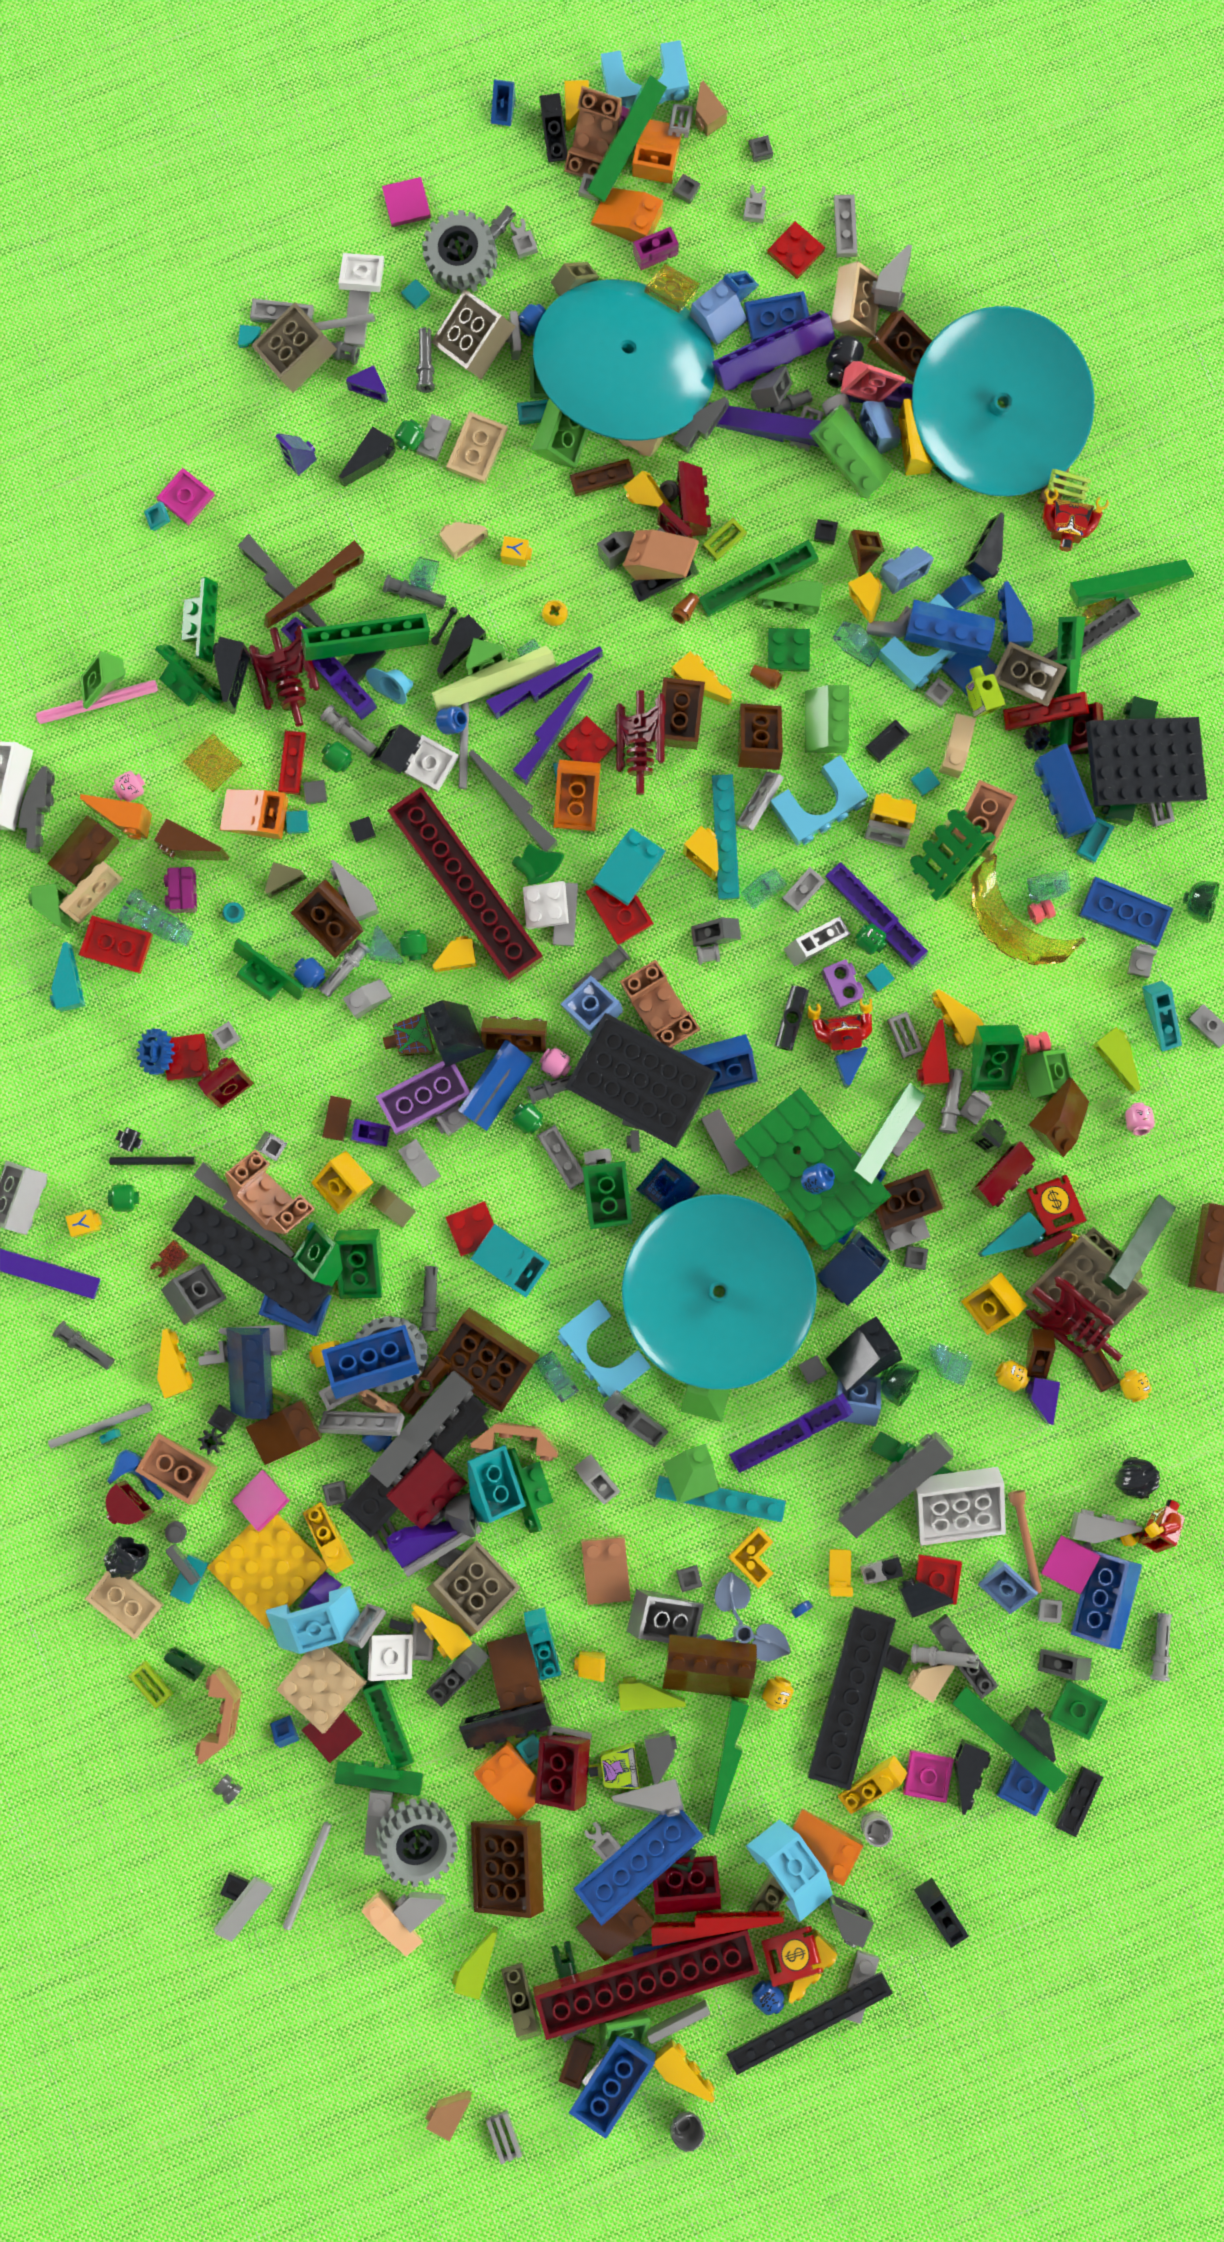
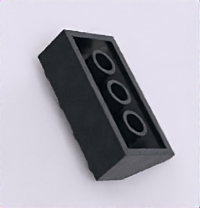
M545 1695L543 1701L503 1711L498 1708L462 1718L459 1728L467 1749L473 1747V1750H478L486 1747V1743L493 1741L494 1744L507 1741V1737L514 1735L515 1738L527 1736L528 1732L536 1730V1732L546 1731L552 1725V1717Z

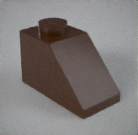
M1032 1328L1027 1347V1377L1047 1379L1056 1349L1053 1330Z

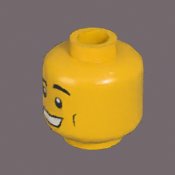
M1009 1360L1006 1363L1002 1362L995 1373L998 1384L1011 1392H1016L1020 1388L1024 1389L1029 1382L1027 1369L1013 1360Z
M1136 1369L1125 1372V1377L1119 1382L1124 1397L1132 1400V1402L1148 1398L1152 1388L1146 1373H1137Z
M775 1676V1678H770L767 1681L762 1698L767 1702L766 1706L768 1708L778 1711L779 1708H787L794 1689L789 1680Z

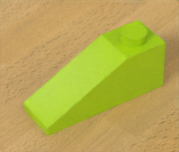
M1115 1027L1092 1046L1131 1094H1134L1141 1089L1131 1046L1127 1041L1128 1036L1126 1033Z
M635 1676L623 1677V1680L619 1681L620 1711L686 1707L684 1698L641 1679L636 1680Z
M494 1926L463 1961L460 1971L455 1970L452 1984L455 1985L454 1993L480 1999L498 1927Z

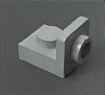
M1139 944V946L1133 948L1127 974L1149 978L1153 958L1157 954V950L1152 949V946L1146 944Z
M974 1091L959 1111L960 1116L976 1126L988 1107L992 1105V1102L989 1100L990 1097L982 1091Z
M458 1104L442 1115L436 1116L438 1122L435 1125L441 1134L446 1132L450 1136L470 1123L467 1117L458 1111L460 1108Z
M218 1341L220 1354H217V1350L204 1352V1356L198 1357L199 1365L204 1366L228 1362L227 1342Z

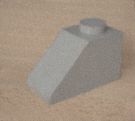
M379 979L356 989L345 996L343 1000L354 1017L359 1019L392 998L382 980Z
M417 1139L398 1150L423 1188L441 1177Z
M591 1454L574 1467L584 1483L603 1505L621 1492Z
M411 1892L408 1896L403 1894L395 1902L396 1906L393 1913L411 1933L444 1904L445 1896L443 1894Z

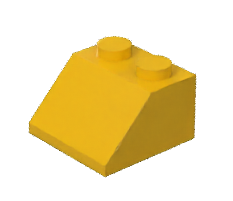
M886 793L876 794L867 823H869V820L911 829L914 824L917 805L913 804L909 799L901 798L897 800Z
M700 826L684 844L683 854L714 881L717 878L719 869L716 835L711 829H705Z
M344 1151L330 1160L311 1183L337 1214H340L364 1194L374 1182L351 1155Z
M1001 1272L984 1282L961 1301L987 1335L1017 1317L1027 1307L1026 1303Z

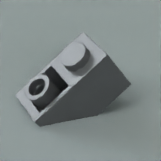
M632 531L614 532L597 543L598 555L610 571L625 561L634 537Z

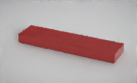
M1085 691L1052 698L1048 707L1034 702L1003 709L1006 731L1089 713L1087 693Z

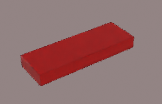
M285 730L278 792L300 795L306 732Z

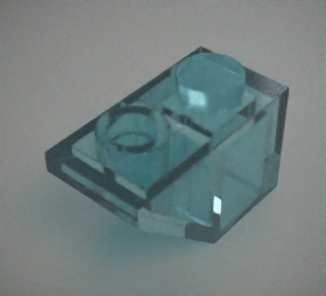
M844 621L833 636L834 641L844 652L867 667H871L881 650L862 626Z
M1068 870L1027 878L1029 897L1038 902L1057 898L1071 891Z
M937 1343L936 1346L930 1345L929 1351L940 1377L964 1386L973 1361L968 1360L969 1355L959 1351L956 1354L948 1351L949 1347Z
M553 1350L535 1362L561 1403L579 1391Z

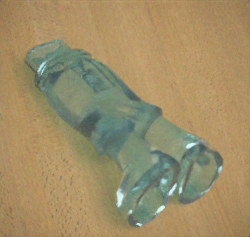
M135 888L128 896L126 904L145 912V916L124 905L119 913L117 923L127 925L131 922L141 926V929L151 931L166 941L187 946L194 932L186 928L187 925L183 924L175 916L160 910L155 904L151 905L143 899V892Z

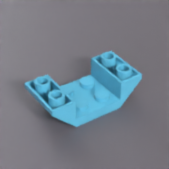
M350 1586L330 1591L329 1602L290 1613L288 1605L285 1604L266 1610L278 1646L298 1654L342 1642L360 1616Z
M780 1819L746 1845V1848L758 1865L763 1862L789 1897L790 1900L786 1902V1905L798 1922L802 1921L833 1895L824 1868L801 1836Z

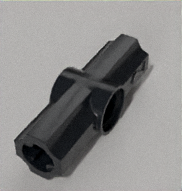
M791 986L774 1047L786 1051L793 1050L809 993L808 989L800 986ZM790 1013L795 1014L797 1022H788L786 1015Z

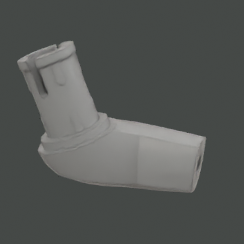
M906 606L900 617L894 622H868L867 633L887 638H893L894 636L896 638L904 637L912 608Z

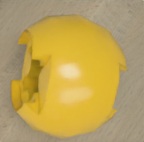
M551 600L544 605L542 617L547 624L559 626L567 619L568 610L561 601ZM554 610L555 612H558L559 615H551V611Z

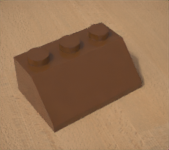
M86 816L47 864L77 887L82 880L92 873L96 865L101 864L109 856L120 841L99 823Z
M498 1016L484 1017L481 1026L483 1046L486 1050H499L504 1041L507 1040L522 1052L545 1053L547 1021L538 1018L522 1020L518 1017L503 1019Z

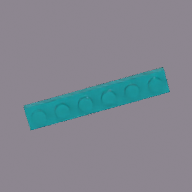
M733 774L712 775L715 838L717 839L719 868L717 873L718 900L739 899Z
M659 1475L655 1497L677 1501L668 1477ZM718 1487V1491L683 1502L782 1522L786 1500Z

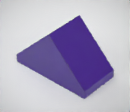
M374 365L347 377L348 390L387 403L386 389Z
M354 1119L351 1140L355 1143L387 1147L390 1126Z
M325 1571L308 1591L299 1607L303 1610L329 1602V1592L339 1589L342 1584Z

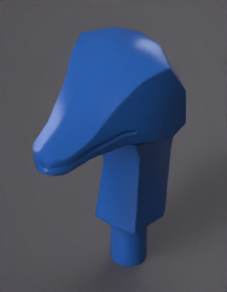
M127 1449L120 1452L115 1459L112 1473L107 1482L112 1484L122 1475L131 1473L140 1479L147 1492L150 1491L157 1500H160L164 1493L157 1484L135 1471L143 1458Z

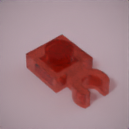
M173 1240L159 1254L162 1260L153 1263L150 1268L155 1270L160 1266L162 1272L158 1277L162 1278L167 1275L169 1267L172 1270H176L190 1255L176 1240Z

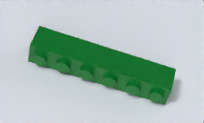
M426 613L302 629L301 644L305 661L426 645L429 642L430 629Z

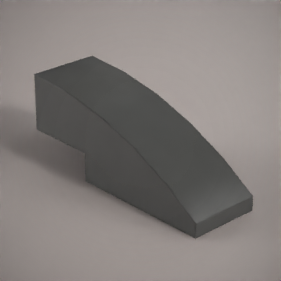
M723 397L697 412L693 416V420L674 436V444L686 453H689L699 436L707 440L728 409V399Z
M618 1390L603 1405L609 1415L654 1448L668 1433L666 1428Z

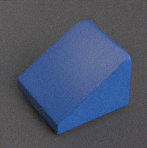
M290 1715L270 1723L274 1742L279 1748L299 1741L297 1730Z

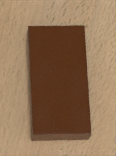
M330 1096L323 1138L344 1142L352 1103L351 1099Z
M1101 1349L1096 1354L1091 1353L1089 1350L1083 1352L1084 1356L1083 1358L1080 1357L1099 1392H1103L1120 1382Z
M574 2036L559 2076V2082L576 2089L580 2088L595 2044Z

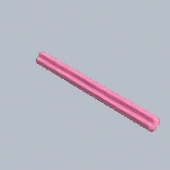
M155 680L108 692L88 709L83 708V700L37 712L36 718L40 724L154 693L158 691V686Z

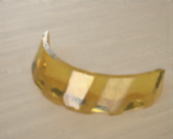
M993 853L987 857L973 872L970 882L972 883L971 906L979 920L981 931L991 943L996 945L998 950L1013 959L1017 958L1031 965L1065 962L1086 939L1084 937L1073 940L1052 939L1039 935L1024 926L1010 912L999 891L996 878L997 855Z

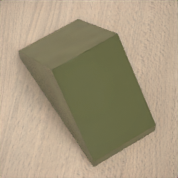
M273 862L264 891L271 898L307 878L302 870Z
M384 1185L381 1186L370 1200L373 1205L402 1228L416 1212Z

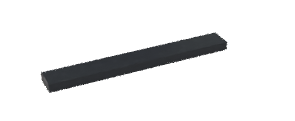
M881 1971L728 2051L726 2055L736 2075L892 1995L893 1991Z

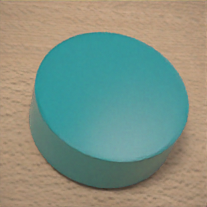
M230 902L223 908V917L231 924L240 923L245 916V911L239 903Z

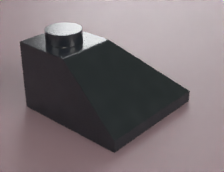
M906 1579L901 1582L902 1585L898 1586L906 1612L912 1618L954 1603L947 1593L918 1579Z
M1027 1705L1011 1726L1054 1763L1056 1757L1049 1724L1043 1719L1046 1715L1037 1707H1034L1032 1710Z

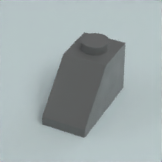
M786 365L760 378L753 386L751 398L755 402L757 409L779 406L792 386Z
M721 917L691 926L693 947L726 944L741 939L739 919Z
M470 1493L453 1497L446 1504L445 1509H443L445 1520L450 1522L454 1530L467 1536L475 1537L477 1518L471 1503Z
M1041 1649L1038 1671L1072 1680H1089L1092 1658L1074 1653Z
M669 1730L644 1736L654 1784L660 1782L675 1757L674 1750L678 1749L675 1736L670 1737Z

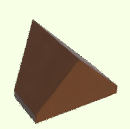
M851 531L848 545L858 576L860 577L869 570L881 553L885 551L879 532Z

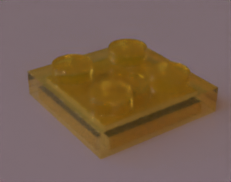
M664 264L647 284L644 293L679 313L697 292L700 283L673 267Z
M214 733L183 761L212 792L243 765Z

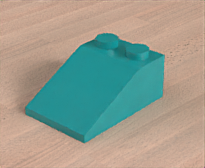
M630 828L597 874L593 883L628 906L659 866L666 851L633 828Z
M502 1445L467 1461L470 1498L478 1522L491 1523L526 1506L506 1445Z

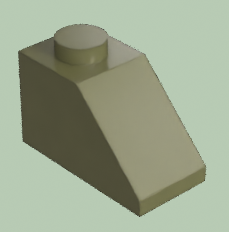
M588 262L565 263L550 283L554 286L556 293L561 296L574 287L597 281L599 276Z

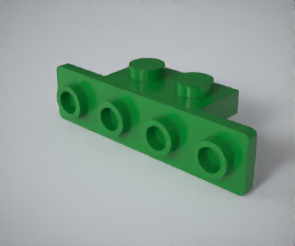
M202 577L200 597L184 600L181 640L185 642L197 641L196 658L212 663L218 583L207 577Z
M168 644L156 646L155 650L169 662L159 680L185 704L193 706L201 693L213 704L223 703L221 691L217 687L212 686L202 673L197 672L188 660L182 658L173 646Z
M239 938L235 941L233 951L247 961L237 972V978L269 1002L282 988L297 1000L302 998L304 987L298 980L288 976L282 968L275 966L265 955L255 951L249 943L243 942Z
M879 1432L871 1446V1451L893 1463L902 1460L904 1453L912 1447L915 1449L916 1446L907 1441L903 1444L889 1435ZM942 1466L933 1475L948 1474L954 1472Z
M515 1448L507 1449L526 1505L521 1508L525 1527L529 1530V1533L542 1531L536 1509L553 1503V1499L540 1461L521 1467Z
M362 1760V1764L338 1761L334 1783L419 1796L421 1794L423 1773L396 1769L397 1765L384 1763L383 1767L375 1766V1762Z

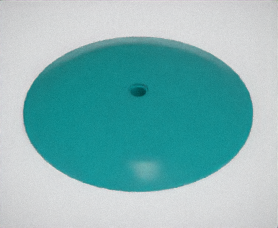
M620 279L598 280L579 285L562 294L548 307L540 319L535 332L533 343L534 366L544 391L563 414L594 433L628 441L651 440L667 436L688 425L693 420V416L705 407L712 393L715 382V371L712 361L715 360L708 336L690 316V311L683 304L652 286Z
M994 306L978 309L959 317L947 325L933 339L923 354L916 370L912 390V409L917 432L923 447L932 461L944 474L963 487L992 496H1016L1030 493L1049 484L1052 469L1065 472L1074 463L1086 444L1095 408L1091 374L1081 351L1063 329L1046 317L1030 310L1011 306ZM997 400L1002 401L1005 405V408L999 407L997 404Z
M712 1194L690 1198L675 1204L658 1215L643 1230L633 1245L626 1262L622 1282V1300L626 1321L635 1341L644 1354L657 1367L673 1378L689 1385L707 1389H733L751 1385L765 1379L783 1367L794 1356L805 1340L813 1321L817 1300V1285L813 1264L804 1243L795 1230L781 1216L768 1207L747 1198L727 1194ZM715 1286L724 1288L725 1294L723 1297L717 1298L714 1296L713 1289Z

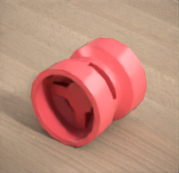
M1048 897L1042 899L1038 904L1032 903L1027 906L1030 919L1035 925L1041 923L1045 918L1050 919L1056 916L1055 908Z
M1047 1031L1039 1032L1035 1036L1032 1034L1024 1036L1028 1055L1041 1051H1051V1042Z

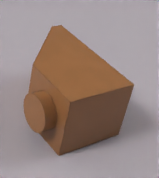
M703 80L699 87L695 124L700 131L709 136L727 123L728 111Z
M465 2091L438 2100L436 2106H431L425 2117L428 2120L426 2129L450 2142L471 2101L472 2092Z

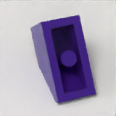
M1031 1377L1025 1387V1393L1028 1394L1027 1398L1044 1423L1054 1425L1060 1382Z

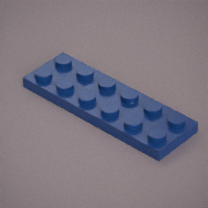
M683 1810L679 1811L680 1814L667 1817V1814L658 1815L574 1888V1891L601 1926L704 1838L703 1834Z

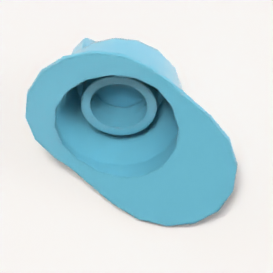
M370 668L366 672L369 684L376 691L397 704L403 705L406 703V694L413 687V682L401 671L393 669L385 673L377 668Z

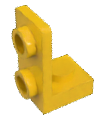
M830 1549L828 1593L830 1596L853 1597L850 1550Z

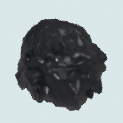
M1129 1457L1124 1460L1122 1467L1115 1476L1116 1480L1114 1483L1117 1488L1130 1497L1148 1499L1149 1495L1159 1488L1160 1472L1156 1469V1466L1147 1460Z
M117 1537L104 1556L106 1571H109L111 1578L125 1577L127 1580H130L132 1576L143 1570L147 1564L149 1548L145 1544L134 1543V1539L131 1537Z

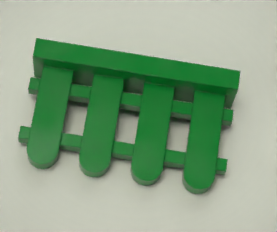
M950 810L947 814L948 820L951 822L950 826L942 824L935 828V834L939 838L937 842L934 840L925 841L922 848L926 855L924 857L915 855L910 859V864L914 868L912 872L915 875L920 874L929 883L927 887L930 890L935 889L931 894L935 901L944 899L949 895L996 839L991 832L982 834L981 830L983 828L980 825L975 826L966 817L968 813L965 810ZM956 828L966 837L964 842L953 833ZM943 843L954 853L951 857L941 848ZM930 859L941 868L939 872L928 863Z

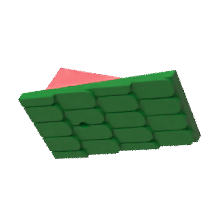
M801 1087L734 1141L736 1146L824 1251L891 1197V1194L876 1177L872 1184L867 1186L852 1174L860 1157ZM823 1163L834 1172L833 1187L825 1192L813 1195L803 1188L801 1177L806 1168Z

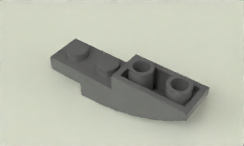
M42 766L32 780L25 794L20 812L19 828L23 832H27L26 849L31 853H40V847H43L44 840L41 834V826H44L45 820L42 812H50V807L54 804L51 786H54L55 776L47 766Z
M946 1614L929 1626V1629L945 1651L975 1655V1652L970 1648ZM976 1659V1661H979L978 1669L957 1666L981 1699L998 1687V1684L980 1659Z

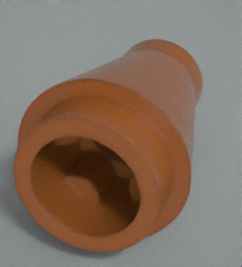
M690 592L673 607V612L671 613L673 619L680 624L690 621L699 597Z
M754 665L750 673L751 677L758 680L768 689L773 688L775 690L780 685L783 676L779 673V670Z

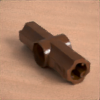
M440 1354L436 1355L399 1405L402 1410L413 1416L416 1414L452 1367L450 1360ZM422 1380L429 1382L430 1389H425L422 1386Z

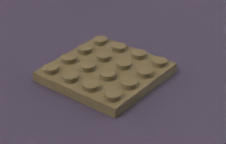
M1082 1234L1025 1292V1295L1044 1312L1051 1311V1308L1032 1292L1038 1286L1058 1302L1061 1296V1289L1055 1285L1054 1278L1060 1276L1114 1320L1113 1325L1109 1326L1107 1324L1105 1326L1099 1318H1095L1093 1313L1087 1311L1088 1314L1084 1321L1088 1323L1092 1318L1096 1320L1092 1328L1096 1330L1099 1325H1102L1104 1328L1100 1334L1104 1336L1149 1293V1290L1135 1278L1128 1289L1119 1296L1102 1284L1101 1281L1115 1261L1087 1236ZM1074 1331L1071 1335L1076 1338L1079 1333ZM1082 1338L1079 1342L1083 1345L1086 1339ZM1090 1344L1087 1349L1091 1351L1094 1346Z

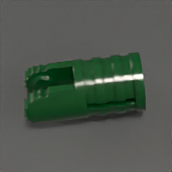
M175 1647L171 1648L169 1653L163 1658L165 1663L193 1682L198 1679L206 1666Z
M570 1941L564 1942L567 1959L561 1960L558 1947L556 1945L552 1946L551 1949L558 1978L561 1979L577 1974Z

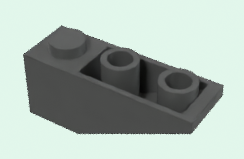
M473 1641L472 1645L458 1656L428 1688L426 1693L442 1707L481 1668L489 1656Z

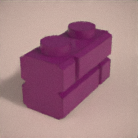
M671 226L633 242V255L640 270L678 255L679 243Z
M193 867L167 868V874L164 875L165 887H168V895H165L166 908H169V911L172 913L197 912L196 870Z

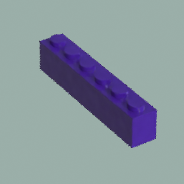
M821 310L712 361L718 385L725 391L733 390L739 384L745 381H752L762 373H769L781 364H788L798 356L808 355L811 350L817 347L827 346L830 341L836 339L830 316Z

